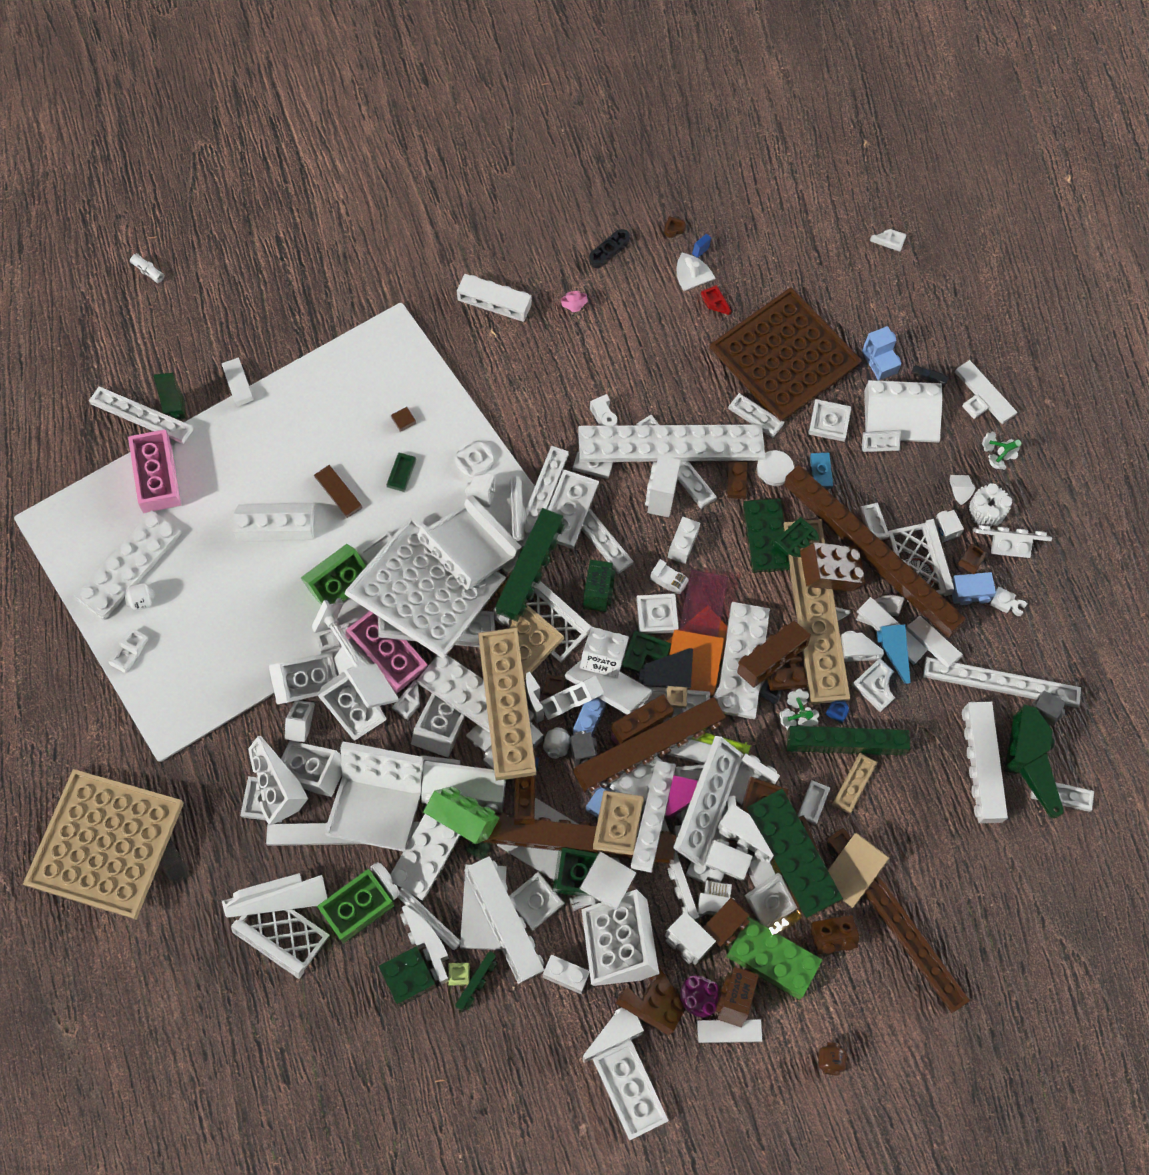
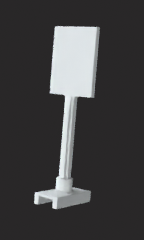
M337 598L334 604H329L327 600H324L313 622L312 629L314 632L332 629L355 668L346 669L345 673L366 707L372 708L398 702L399 698L376 663L364 665L339 626L337 617L344 604L342 599Z

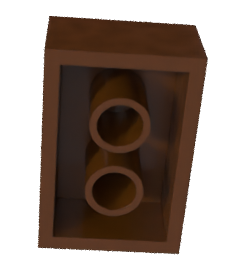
M814 542L800 551L806 587L851 592L865 584L859 548Z

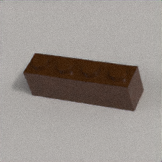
M795 620L788 625H783L777 634L770 635L764 644L757 645L752 653L748 656L744 655L739 660L737 673L755 688L805 649L809 644L811 634Z

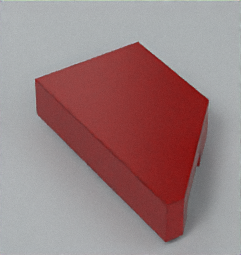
M717 285L701 291L700 295L708 309L726 315L731 314V309Z

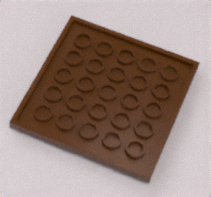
M792 287L716 339L709 346L756 399L780 422L793 415L862 363V360Z

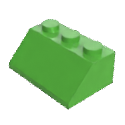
M345 544L303 575L301 579L321 605L324 600H327L329 604H334L337 598H341L344 602L349 598L345 595L346 589L366 568V565L355 548Z

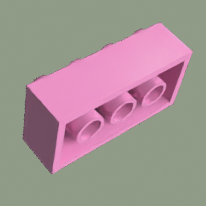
M166 429L129 436L137 499L143 513L150 512L151 510L157 511L181 506L171 439Z
M371 611L346 629V637L348 639L351 638L373 664L376 663L395 694L410 684L427 668V663L407 640L378 637V616Z

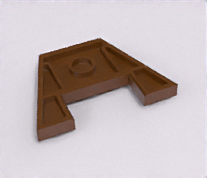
M658 966L659 974L649 977L652 981L642 999L630 988L626 987L620 993L615 1004L669 1036L674 1032L686 1008L683 1006L681 997Z

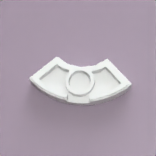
M885 595L874 600L890 615L899 616L905 597ZM858 614L856 619L857 621L870 625L860 614Z

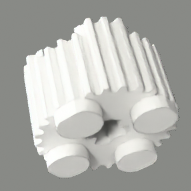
M996 484L985 485L984 488L981 487L970 501L969 511L971 512L970 515H972L971 520H974V523L977 522V525L998 526L1011 509V497L1007 496L1008 493H1005V490L1002 491V488L999 489Z

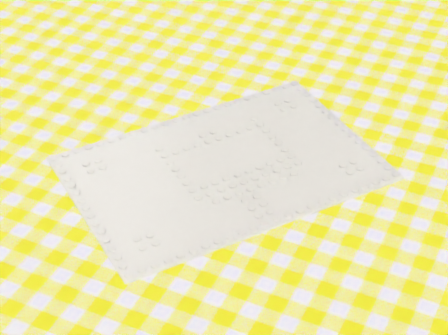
M402 303L396 304L250 385L254 401L236 406L233 396H230L184 422L193 428L185 443L182 444L171 439L181 506L153 511L180 530L182 534L138 583H145L149 589L153 588L155 600H151L149 608L132 610L131 606L127 607L124 598L104 620L74 597L81 587L149 514V512L143 513L138 504L130 452L14 517L18 527L158 762L166 760L275 694L269 665L331 652L333 658L336 656L342 645L339 648L321 654L315 636L319 632H314L312 629L321 604L311 594L301 577L345 544L350 545L359 552L387 530L394 536L410 516L429 527L462 507L468 497L467 493H465L468 482L471 483L473 477L462 473L456 463L457 451L464 443L469 441L483 442L490 447L493 453V464L491 469L484 475L493 474L495 476V494L490 507L482 506L513 537L510 479L515 476H519L521 479L523 516L535 486ZM408 407L416 420V424L400 432L392 420L391 414ZM398 452L414 456L417 459L405 492L386 486ZM328 465L333 468L362 505V509L346 518L314 477V474ZM238 504H315L314 536L312 540L237 541L233 533L234 513ZM348 598L343 602L344 604L337 620L339 625L349 622L351 626L367 614L369 610L353 599ZM133 628L148 636V641L127 673H124L109 665V659L120 648V641Z

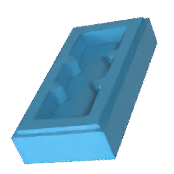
M811 453L812 477L825 489H832L833 480L829 453Z

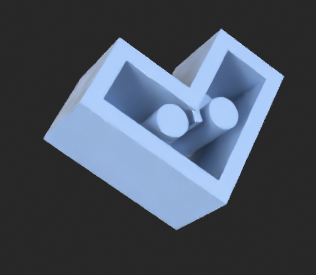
M888 326L869 333L862 350L878 381L897 374L901 366L899 356L895 355L893 351L896 336L890 331Z

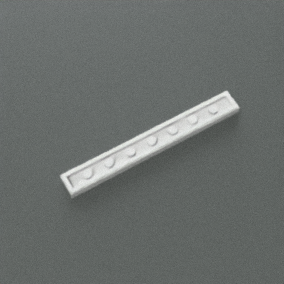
M925 658L923 677L1031 699H1036L1045 690L1050 694L1058 695L1061 700L1066 702V706L1077 708L1080 705L1081 687L960 663H954L947 668L938 659Z
M413 822L408 843L420 822ZM327 823L267 824V846L363 843L325 836L324 831Z

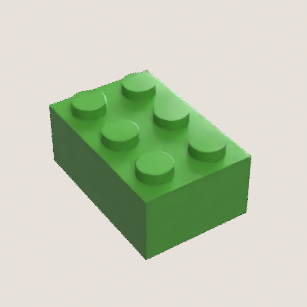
M452 786L433 792L423 813L475 844L489 839L500 818L495 815L494 810L479 806L477 800L468 796L467 798L460 794V790Z
M367 869L317 907L344 944L393 908L394 904L372 872Z

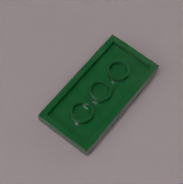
M781 498L743 501L752 573L790 570L789 557L774 544L775 540L785 532Z

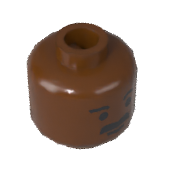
M827 1042V1046L819 1049L818 1067L823 1070V1074L839 1076L840 1072L846 1070L847 1052L840 1048L839 1043Z

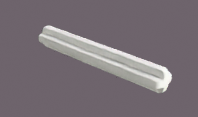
M515 476L510 479L513 539L519 541L524 539L522 482L519 476Z
M405 888L399 890L400 896L398 898L407 907L420 915L451 949L455 950L459 947L460 940Z

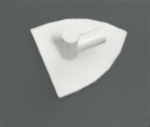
M681 253L676 271L677 279L683 291L715 280L712 271L703 261L692 255Z

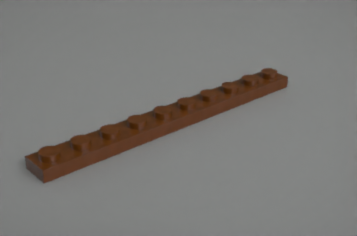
M842 828L827 838L826 841L836 855L839 856L851 837ZM877 875L866 890L865 895L949 1011L954 1013L970 1001L879 875Z

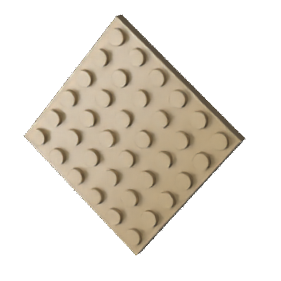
M73 769L23 885L137 920L184 802L180 799Z

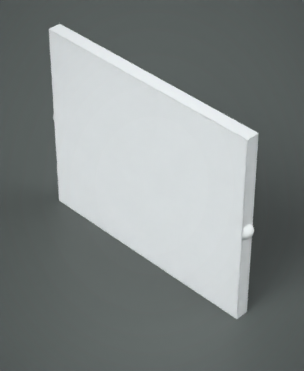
M535 798V820H539V817H545L553 822L569 820L571 824H578ZM497 844L498 847L554 881L558 851Z

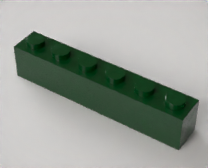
M542 508L497 602L496 614L516 622L519 621L520 616L524 617L527 610L526 603L528 599L532 600L535 593L533 588L536 583H540L543 575L541 571L543 567L548 566L550 561L549 554L551 550L554 551L558 544L556 539L559 534L562 535L566 524H564L563 515Z
M789 726L786 732L787 752L862 753L905 756L910 750L909 730Z

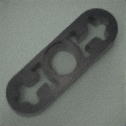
M619 229L590 253L589 264L594 268H600L629 244V232L625 229ZM612 246L614 250L609 252L605 250V247Z

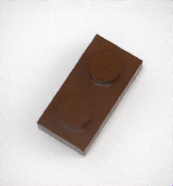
M728 461L727 498L746 499L747 462Z

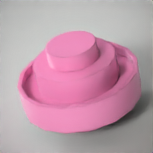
M570 291L561 298L562 306L571 310V312L580 311L584 304L588 302L587 295L580 293V291Z

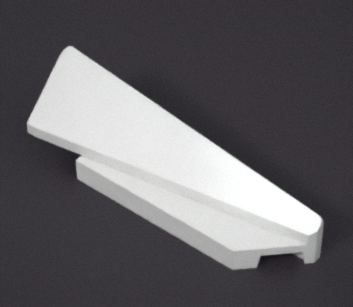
M300 873L238 890L233 893L234 898L223 900L222 904L225 916L228 918L318 906L327 899L322 875L302 882Z

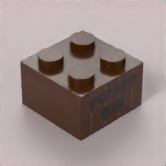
M734 967L731 973H727L721 988L722 994L716 1007V1012H719L717 1020L742 1028L749 1015L758 974Z

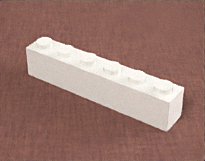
M968 702L962 710V719L966 722L964 736L968 740L969 745L967 747V757L971 761L969 775L970 778H973L974 784L972 786V796L976 800L974 814L975 817H978V823H1003L1008 816L992 702Z
M489 856L467 866L464 871L517 983L520 984L542 973L545 966L544 961L534 950V940L525 931L526 924L523 918L519 917L516 912L517 906L514 899L508 896L507 884L504 879H500L497 873L499 869L496 862L492 861Z

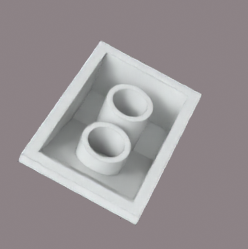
M332 652L269 665L277 704L318 696L321 687L337 677Z
M345 671L321 687L318 694L319 698L354 741L386 721L380 706L366 707Z
M431 694L414 728L411 744L449 757L466 716L434 694Z
M289 741L281 758L283 763L299 780L303 789L332 797L342 775L341 754L336 750Z
M624 1008L616 1010L614 1016L583 1055V1062L586 1063L596 1056L641 1036L644 1030L638 1017Z

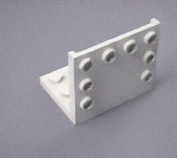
M343 741L341 745L342 779L324 831L325 836L405 852L421 798L423 757Z

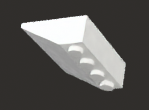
M868 380L864 391L866 432L900 431V441L939 443L942 413L941 383Z
M637 889L625 893L616 910L603 902L581 909L591 985L598 986L641 981L659 974L648 901Z

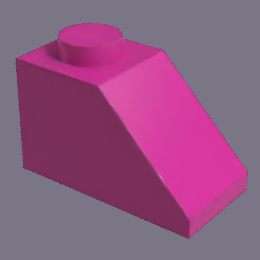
M673 775L665 819H671L689 807L698 780Z

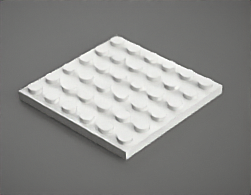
M410 516L346 589L345 595L444 659L504 583L506 577L499 572H495L467 590L432 555L431 551L419 541L418 533L420 526L428 527Z

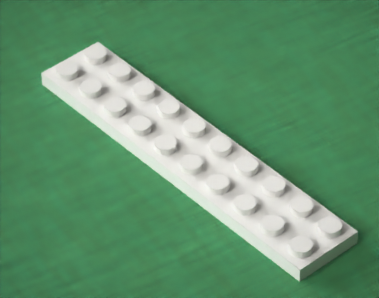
M762 425L578 426L579 462L657 461L658 455L681 461H758L765 459Z

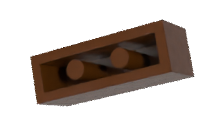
M662 694L614 722L611 731L619 744L671 719L674 709L665 695Z

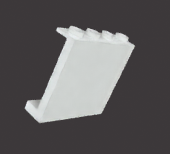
M473 495L466 498L465 504L428 528H425L423 525L420 526L418 533L419 541L431 551L432 555L467 590L517 559L522 549V546L513 539Z

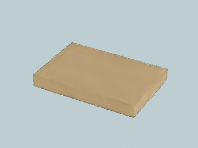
M603 791L593 849L628 855L634 854L644 796Z
M855 833L828 870L843 897V901L854 908L890 858L858 833Z

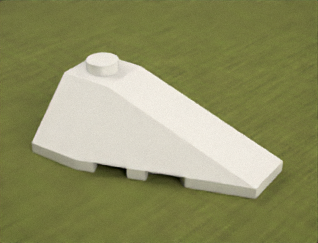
M257 736L248 750L253 772L257 773L258 777L256 788L257 791H261L263 800L260 802V807L268 825H273L297 813L308 800V797L299 780L262 736Z

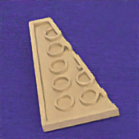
M527 604L524 617L520 616L518 622L512 620L509 628H517L524 681L526 680V673H532L565 639L559 631Z

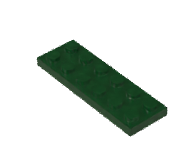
M783 788L746 807L773 853V858L806 919L843 900Z

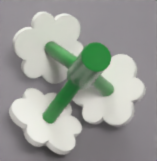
M995 432L987 433L982 442L984 451L992 452L994 445L1000 446L998 449V455L1000 456L989 454V462L992 467L1005 470L1006 466L1002 459H1016L1021 441L1019 439L1015 441L1010 439L1007 442H997Z
M802 689L791 691L788 694L789 699L787 703L792 705L793 708L800 707L801 711L795 714L789 708H785L780 712L781 724L788 730L789 726L797 725L795 719L799 718L798 724L800 726L813 727V725H818L819 712L809 707L804 708L803 706L807 703L806 699L809 698V693L802 691Z

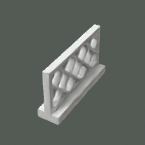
M934 519L926 520L923 524L888 531L893 552L898 556L902 549L910 553L911 557L907 562H904L916 570L917 574L921 573L929 578L928 584L931 580L937 583L940 589L937 592L940 595H952L954 586ZM922 529L924 536L921 541L911 536L914 531ZM901 534L907 538L903 544L895 541L894 535ZM909 539L918 544L914 551L905 547ZM920 546L928 549L929 554L926 558L916 553ZM914 556L924 561L920 568L910 564ZM925 563L933 566L934 571L931 575L921 570Z
M540 581L533 588L537 595V602L526 604L528 606H537V613L539 615L540 605H549L551 607V615L540 616L542 618H551V625L553 627L554 618L562 617L565 620V627L555 629L557 631H565L566 641H562L560 644H566V651L561 656L555 652V649L550 653L562 663L579 643L589 635L592 626ZM568 630H577L581 634L576 640H568Z
M293 909L284 910L288 913L287 920L276 921L274 911L272 912L274 922L261 924L260 914L262 913H259V924L250 926L244 922L250 915H243L232 924V933L298 979L301 978L306 967L330 937L328 933ZM302 922L305 926V931L293 933L291 923ZM289 923L290 933L278 935L276 925ZM274 926L275 936L265 937L262 935V928ZM318 933L322 936L319 943L309 945L308 934ZM306 935L307 945L294 947L293 937ZM291 937L292 948L283 949L279 946L278 939ZM308 949L309 956L304 962L296 958L295 951Z

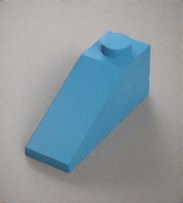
M905 624L881 626L880 631H877V641L881 642L883 650L903 682L911 683Z

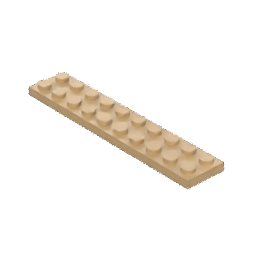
M821 519L806 520L817 531L819 540L807 538L809 544L814 542L825 544ZM784 522V531L794 522ZM789 555L797 621L801 627L811 634L808 646L802 650L805 673L808 680L810 704L849 701L850 694L833 590L806 587L801 557Z

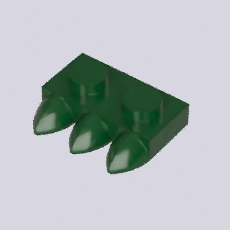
M800 517L775 540L774 544L787 556L801 557L799 547L806 548L810 545L807 538L819 540L817 531Z

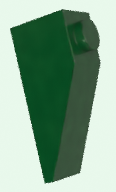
M154 374L163 413L177 420L186 419L185 399L174 374Z

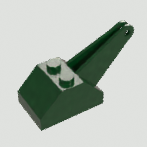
M1023 705L1013 716L1004 771L1013 774L1020 772L1048 816L1058 818L1063 814L1064 808L1047 752L1052 750L1054 746L1053 730L1036 707Z

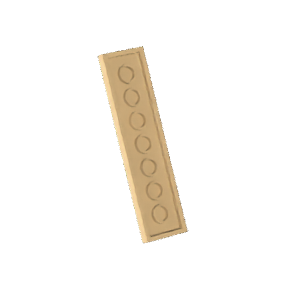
M517 628L478 633L495 779L498 781L537 775Z

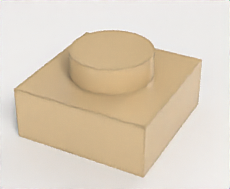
M667 686L666 699L672 708L686 709L687 687Z

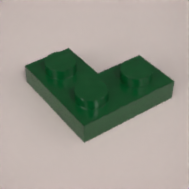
M635 630L623 660L622 668L639 673V669H642L646 657L654 660L666 657L671 643Z

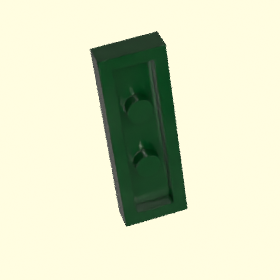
M491 951L487 953L455 1005V1008L462 1013L465 1008L467 1010L470 1009L475 1001L473 995L476 990L479 992L482 990L486 983L484 979L488 972L492 973L498 963L495 961L496 955Z

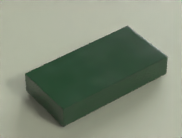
M398 452L386 484L388 488L405 492L417 460L416 457Z

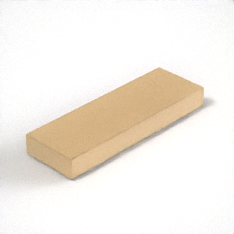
M859 753L832 805L850 814L878 762Z

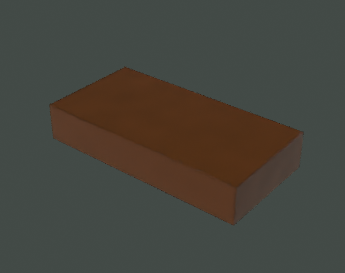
M971 543L957 565L975 574L987 552Z

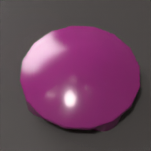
M690 976L682 984L680 990L683 1006L690 1014L696 1017L712 1015L716 1011L719 1000L718 985L703 976Z

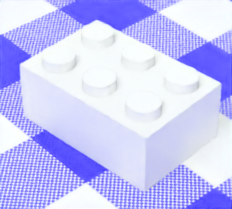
M658 455L657 462H653L645 506H648L647 513L664 517L670 516L681 460Z

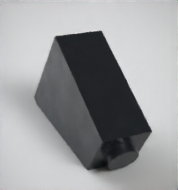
M688 648L645 664L642 669H639V681H642L641 684L644 686L667 688V686L687 687L688 690L691 688L693 648Z

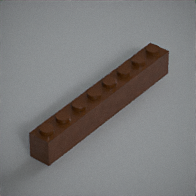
M713 697L576 766L573 773L584 793L589 790L593 793L602 788L601 784L607 781L609 784L620 778L619 775L625 772L627 775L637 770L636 766L642 763L644 766L654 761V757L658 755L663 757L672 751L671 748L675 746L681 748L689 743V739L694 737L696 740L706 734L705 731L709 729L714 731L720 728L726 716Z

